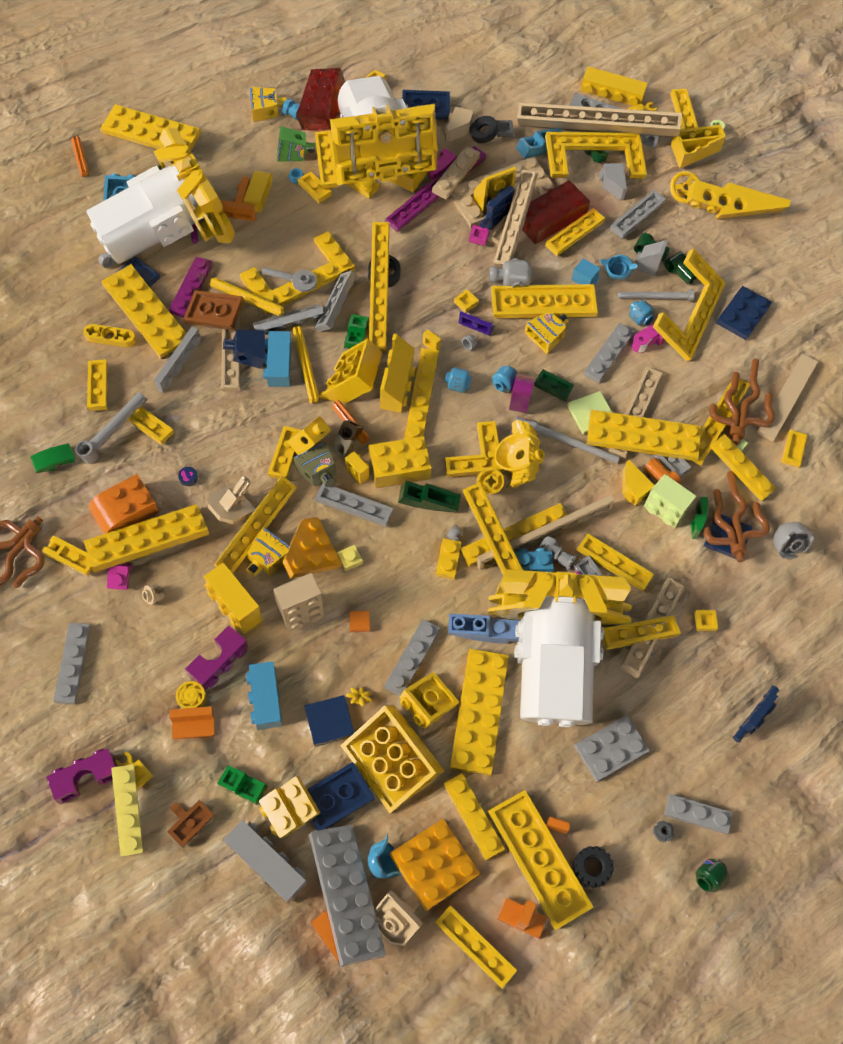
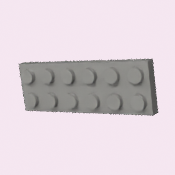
M352 825L310 832L309 838L340 967L384 958L386 953Z

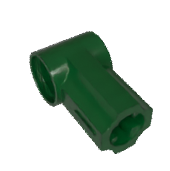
M642 233L634 245V251L638 254V252L643 251L644 246L657 242L654 241V237L651 234ZM667 246L661 261L666 259L670 248Z
M677 252L665 260V267L670 273L675 272L686 284L690 285L697 277L683 263L686 255L683 252Z

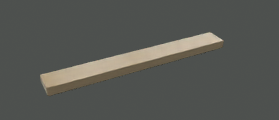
M611 495L512 540L510 544L514 552L519 548H530L542 542L547 536L553 537L611 510L614 499ZM489 551L477 557L476 565L479 570H482L497 562L492 552Z

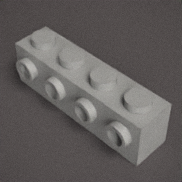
M242 820L224 839L225 843L289 904L307 884L304 879L306 874L299 867L293 869L288 864L290 859L282 851L278 854L273 849L275 845L266 836L262 839L257 834L259 829L253 823L249 822L246 824Z

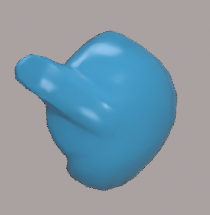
M615 255L608 260H600L601 264L605 266L609 277L614 280L627 279L634 269L638 267L637 264L633 263L625 255Z
M388 833L385 839L372 845L368 855L370 871L374 876L381 879L402 875L389 855L394 848L387 842Z

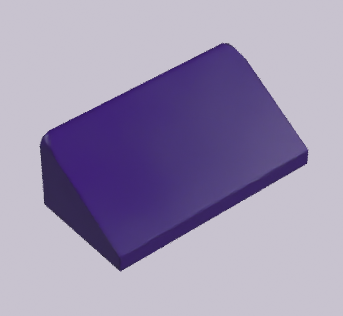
M460 311L459 324L491 336L495 328L492 323Z

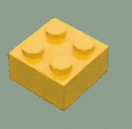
M352 452L345 457L346 470L360 485L369 479V465L362 460L359 454Z

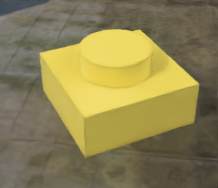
M355 545L337 552L345 571L363 564V560Z

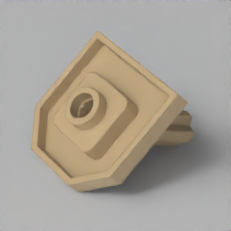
M243 476L236 486L232 484L210 495L208 508L219 521L234 524L251 516L255 511V508L243 495L251 485L250 479Z
M391 890L374 909L380 933L390 944L404 946L423 924L414 914L415 910L421 905L414 893L406 901H401Z

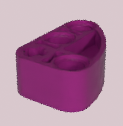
M517 373L509 410L527 414L535 377Z

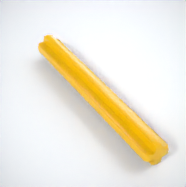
M218 278L211 279L210 286L229 295L242 296L245 302L277 316H283L285 308Z
M301 326L294 327L293 334L309 401L312 404L319 402V396L303 329Z

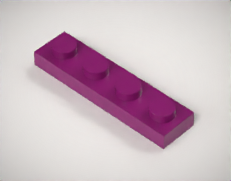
M195 257L169 308V312L172 315L184 318L194 291L201 290L213 266L211 260Z

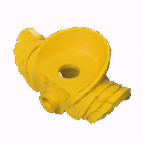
M516 420L512 423L513 434L507 436L498 444L494 455L498 467L512 472L510 484L512 488H517L520 484H526L535 480L536 473L539 472V464L544 461L545 457L543 450L539 448L540 441L536 430L528 422Z

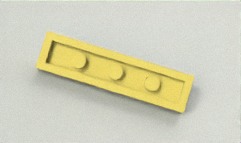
M135 764L113 767L112 778L120 856L143 853Z

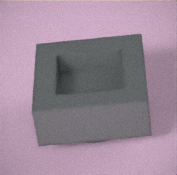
M496 120L499 128L497 137H513L512 120Z

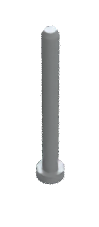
M689 289L688 292H618L617 298L688 299V301H693L694 289Z

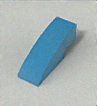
M560 128L535 131L531 137L520 138L516 149L524 159L547 153L546 132L563 131Z

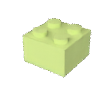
M664 474L652 488L644 507L649 513L661 518L665 524L675 528L688 512L696 495Z

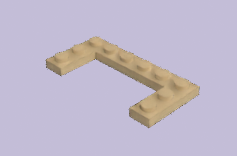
M534 156L461 183L450 194V198L470 228L473 225L478 226L479 222L485 218L473 200L474 189L485 177L516 167V182L519 179L521 170L537 171L539 175L534 189L541 199L545 200L557 195L558 190Z

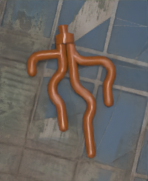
M757 358L752 360L750 372V386L753 394L743 400L740 415L738 408L732 401V396L737 392L740 374L738 372L733 373L731 387L724 397L725 404L732 413V419L718 415L717 405H710L709 413L711 418L715 422L731 426L729 436L733 439L732 442L734 444H740V440L745 437L746 426L768 427L775 420V412L772 408L773 395L771 393L766 394L764 402L768 418L766 420L752 417L747 418L748 406L755 402L760 395V388L757 383L759 360Z
M728 471L727 478L733 499L739 505V509L732 517L733 528L721 517L723 500L720 490L715 489L713 495L716 507L713 512V518L715 523L727 532L728 538L713 537L709 527L703 529V534L707 542L712 545H730L732 556L737 558V562L741 563L745 561V556L748 553L745 541L748 538H762L768 535L770 524L762 514L760 504L754 502L752 504L754 515L762 525V530H750L743 533L740 518L745 514L747 504L745 499L739 494L734 472Z
M39 516L33 521L29 519L22 528L10 520L0 521V531L7 527L16 533L11 540L0 542V550L14 547L6 557L5 572L0 577V585L5 584L13 575L14 559L24 547L37 561L33 567L24 570L13 582V587L19 588L28 577L37 574L43 568L45 562L44 555L32 546V539L41 530L39 525L43 522V519Z

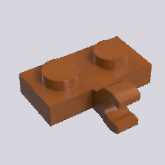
M200 800L187 812L175 802L170 809L180 819L167 832L184 848L215 815Z

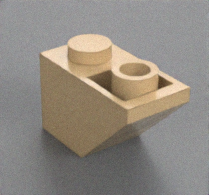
M459 107L454 108L453 113L449 115V125L446 124L444 129L446 142H451L469 134L474 111Z

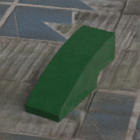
M406 480L401 485L398 503L426 510L457 513L461 494L428 483L422 486Z

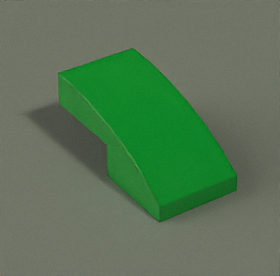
M351 314L344 348L350 349L364 341L369 317Z
M69 443L45 449L30 457L36 473L53 471L57 465L75 462V456Z
M700 497L696 504V514H694L690 521L692 539L697 538L706 522L708 497Z
M227 765L217 783L222 788L255 805H258L259 800H261L268 787L265 783Z

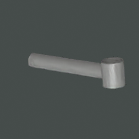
M140 392L134 394L130 402L90 442L81 441L77 444L76 453L87 464L96 462L99 457L97 450L143 404L145 405L147 398Z

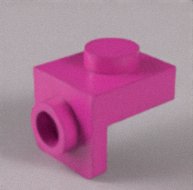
M125 562L108 568L107 588L129 589V574L133 564Z

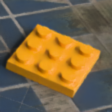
M444 819L436 822L389 854L426 912L480 875V872Z

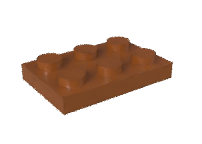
M195 290L183 320L186 324L233 330L244 299L242 296Z

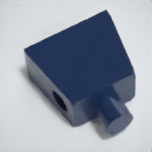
M237 330L233 340L224 338L223 349L233 351L234 362L261 369L265 361V331Z

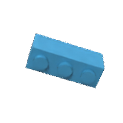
M269 331L268 338H265V349H268V353H265L264 363L267 364V369H264L263 375L264 380H267L268 387H290L292 343L290 331Z
M274 662L249 665V672H246L247 685L251 684L252 690L248 692L249 704H253L254 711L250 712L252 724H256L257 730L281 727L282 719Z

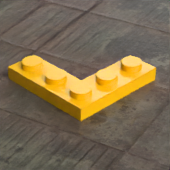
M495 421L477 422L481 455L445 457L447 477L478 475L487 468L503 472V469L496 464L494 457L499 444Z

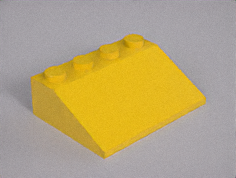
M385 705L341 745L389 813L394 812L444 772V769L395 705Z

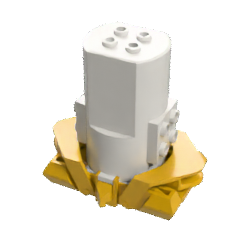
M165 127L160 136L163 147L153 151L162 170H159L156 165L127 181L126 183L129 186L127 189L86 210L92 222L90 225L94 232L97 233L98 240L104 245L108 255H111L117 264L129 260L160 242L163 247L172 244L193 232L194 230L191 225L194 223L205 242L214 236L220 243L229 244L233 240L235 231L227 215L223 212V206L219 197L176 128ZM170 161L171 165L166 167L164 162Z
M507 569L502 580L499 582L495 595L488 597L490 602L499 606L489 608L488 614L509 620H521L520 622L518 621L515 629V637H519V642L515 645L514 657L518 658V663H522L521 720L538 723L539 726L559 724V727L593 723L594 667L600 663V660H603L604 654L603 648H600V639L603 640L604 627L601 626L632 622L631 617L623 615V612L632 609V605L624 603L631 590L625 577Z

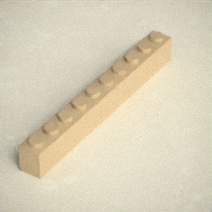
M519 102L517 120L518 124L522 126L679 136L682 113Z

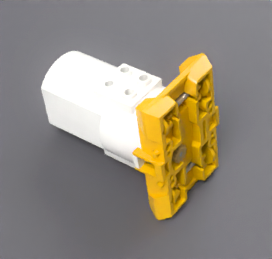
M381 76L347 80L343 84L338 95L340 118L330 119L337 185L368 180L375 182L376 179H380L381 182L397 180V176L400 175L405 177L407 174L437 170L435 104L408 108L403 99L396 100L389 84Z

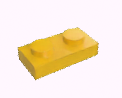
M311 171L298 179V184L318 203L332 196L329 188L322 189L321 181Z
M442 539L436 570L437 577L455 580L461 548L460 541Z

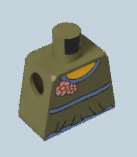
M325 442L293 458L296 470L313 486L323 483L326 487H330L335 483L333 477L337 475L336 466Z

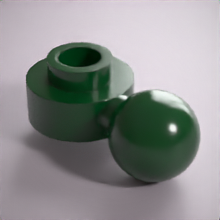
M584 150L585 154L591 155L596 163L605 162L608 157V153L603 150Z

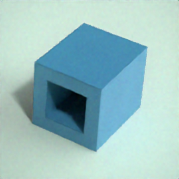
M583 258L575 267L571 280L578 284L596 285L600 279L599 272L601 268Z

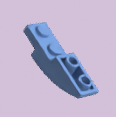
M449 614L448 634L491 643L508 644V641L519 642V637H515V629L518 621L520 622L521 620L489 619L490 616Z

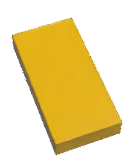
M789 430L781 460L782 463L798 468L801 466L808 437L807 434Z

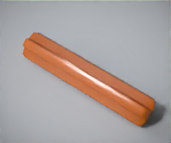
M79 136L72 137L71 140L80 174L82 177L89 176L90 173L81 139Z
M337 400L332 404V408L342 421L351 420L359 424L341 401ZM363 429L357 439L364 445L369 442V436Z

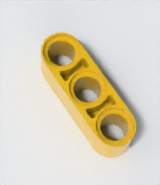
M255 170L243 203L255 205L257 213L262 212L272 185L273 174L261 170Z

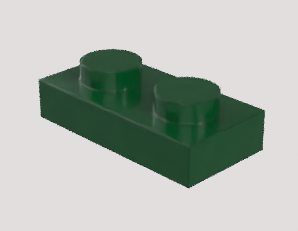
M542 369L534 382L535 387L563 401L567 400L574 388V384Z

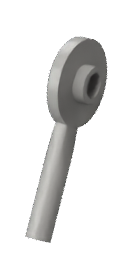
M266 267L262 269V274L292 281L293 287L300 292H309L317 284L316 276L307 270L298 271L293 275Z

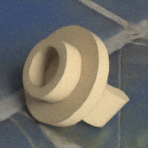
M159 584L153 586L146 585L142 591L143 600L150 605L155 604L156 601H161L165 594L156 593L160 588Z

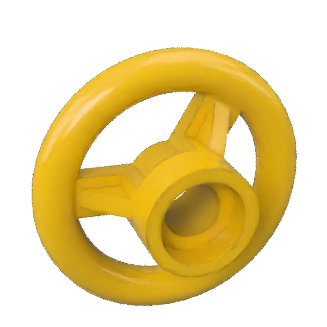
M681 171L672 178L670 191L675 200L686 204L687 199L682 197L688 196L693 180L700 181L696 174L690 171ZM688 176L686 182L675 184L680 177Z

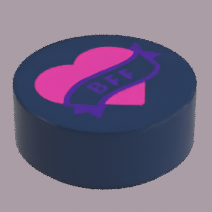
M184 467L179 471L178 478L182 485L192 486L197 482L198 475L193 467Z

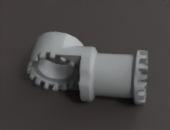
M548 536L540 544V548L552 551L553 563L557 562L563 565L568 571L571 569L572 563L577 558L576 555L572 556L563 551L560 544L554 538Z

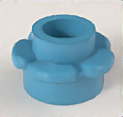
M294 168L290 171L288 178L292 183L298 184V179L304 176V173L301 169Z

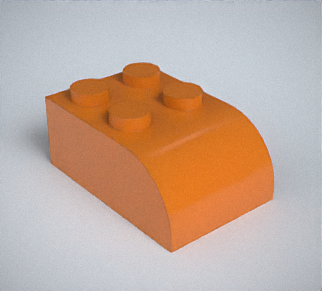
M138 474L99 493L89 504V510L103 534L143 522L159 513L153 498Z

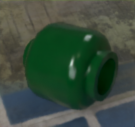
M707 859L696 870V882L706 892H718L729 879L726 865L716 859Z

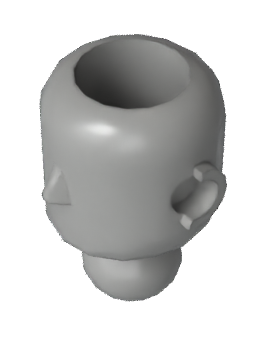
M514 258L504 262L502 268L492 266L489 268V281L492 283L502 281L503 286H513V288L516 285L521 287L530 285L531 265L526 260Z

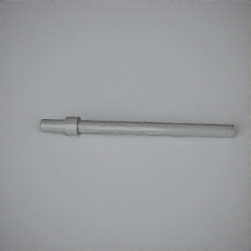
M518 416L516 420L528 422L534 427L536 432L614 463L619 461L620 457L538 425L536 421H528Z

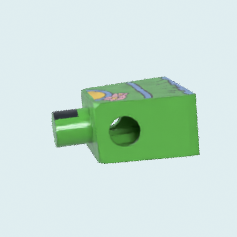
M280 126L277 161H303L305 152H315V143L306 142L305 132Z

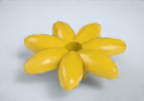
M352 687L350 689L351 692L346 694L347 697L352 698L351 704L357 703L364 706L365 701L372 702V699L369 697L372 693L369 691L364 692V687H360L359 690Z

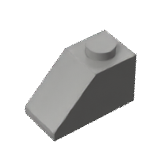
M604 163L603 169L599 172V180L602 181V187L619 200H624L627 187L623 163Z
M664 240L644 246L643 251L638 252L635 262H638L636 269L655 276L668 241Z

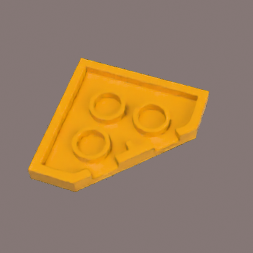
M318 517L301 520L283 560L290 578L338 569L342 565Z

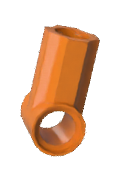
M657 458L651 459L644 466V470L656 484L664 474L681 485L682 483L679 475L674 471H669Z

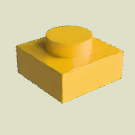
M468 289L454 298V303L465 313L478 305L479 302Z
M427 329L423 333L422 344L429 349L439 351L441 339L436 333H432Z
M716 610L695 611L696 631L718 630Z

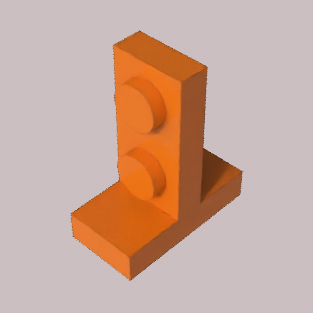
M243 176L241 183H238L237 196H234L233 202L221 201L223 212L227 217L255 222V205L243 203L250 184L249 177Z
M506 898L497 920L539 939L547 917L534 910L536 903L528 900L524 905H521Z

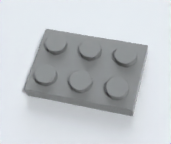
M627 715L574 745L596 782L650 751Z

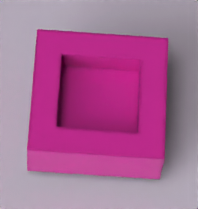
M473 225L469 242L485 246L489 228Z

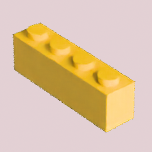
M588 66L580 91L635 106L642 103L648 83Z

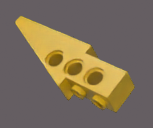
M695 180L690 185L686 204L691 205L695 209L702 208L709 213H716L715 219L781 212L790 206L791 200L733 183H727L724 187H719ZM719 200H722L724 205H721Z

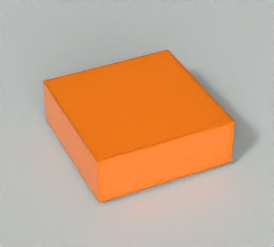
M350 611V632H370V611Z
M549 817L546 821V826L549 830L566 835L569 831L570 823L555 817Z

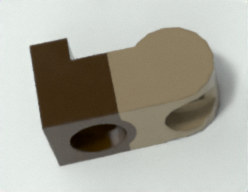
M344 420L336 436L332 451L347 457L351 453L356 439L364 427L351 420Z

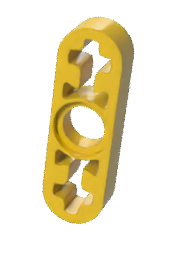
M89 324L83 330L86 340L93 343L126 348L132 347L136 343L134 332L129 329ZM108 333L115 334L113 338H105Z

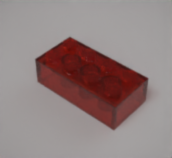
M341 68L311 69L296 114L302 130H331L330 119L336 118L338 95L345 83Z
M568 180L530 202L522 231L537 244L586 214L590 200Z

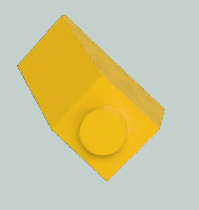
M628 460L623 469L622 494L629 503L637 506L649 496L655 485Z

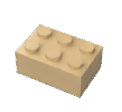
M312 573L273 589L278 612L287 631L298 630L303 627V624L310 621L316 622L324 616L322 595Z

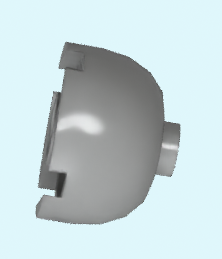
M795 521L780 525L773 537L776 551L783 559L787 560L797 558L798 556L795 554L801 551L804 554L814 542V537L808 527Z

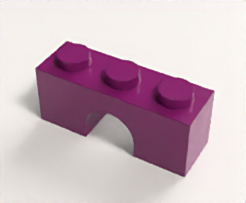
M229 625L214 639L217 647L222 650L221 655L217 659L206 660L199 654L185 668L188 676L201 684L205 691L209 687H213L218 682V677L223 672H228L232 668L233 662L237 658L243 657L247 652V641Z
M99 749L86 759L80 758L75 760L71 766L55 769L46 778L54 800L62 804L81 795L78 789V782L84 775L94 774L96 781L103 785L113 780L112 768L118 766L113 753L109 749Z

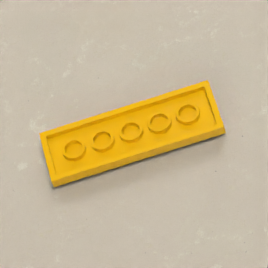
M116 104L100 128L103 134L155 149L163 147L160 136L165 127L176 128L190 151L201 134L200 128Z
M132 264L101 281L107 292L160 359L176 350L187 333Z
M594 284L527 285L523 287L516 285L514 288L513 286H491L493 319L536 318L548 311L552 312L556 317L561 314H565L567 317H597L598 314Z
M591 410L586 444L697 461L699 458L701 426Z
M195 504L84 540V544L95 573L209 535V531L198 505Z
M469 649L450 769L487 776L492 775L509 655Z
M526 790L488 810L491 819L554 930L559 929L594 908Z

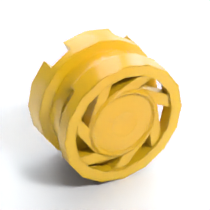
M487 468L478 474L476 483L481 482L486 494L492 495L501 491L504 486V477L497 469Z
M196 681L184 682L177 689L176 701L181 709L204 707L207 702V695L201 684Z

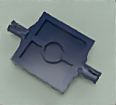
M509 185L504 190L502 189L497 197L488 202L487 214L479 222L482 228H489L491 230L504 216L508 215L515 193L513 187Z
M771 686L770 690L763 695L764 698L739 727L736 734L732 737L736 742L740 743L746 734L752 735L756 729L758 730L764 723V718L777 706L774 702L778 698L776 694L780 690L776 686Z

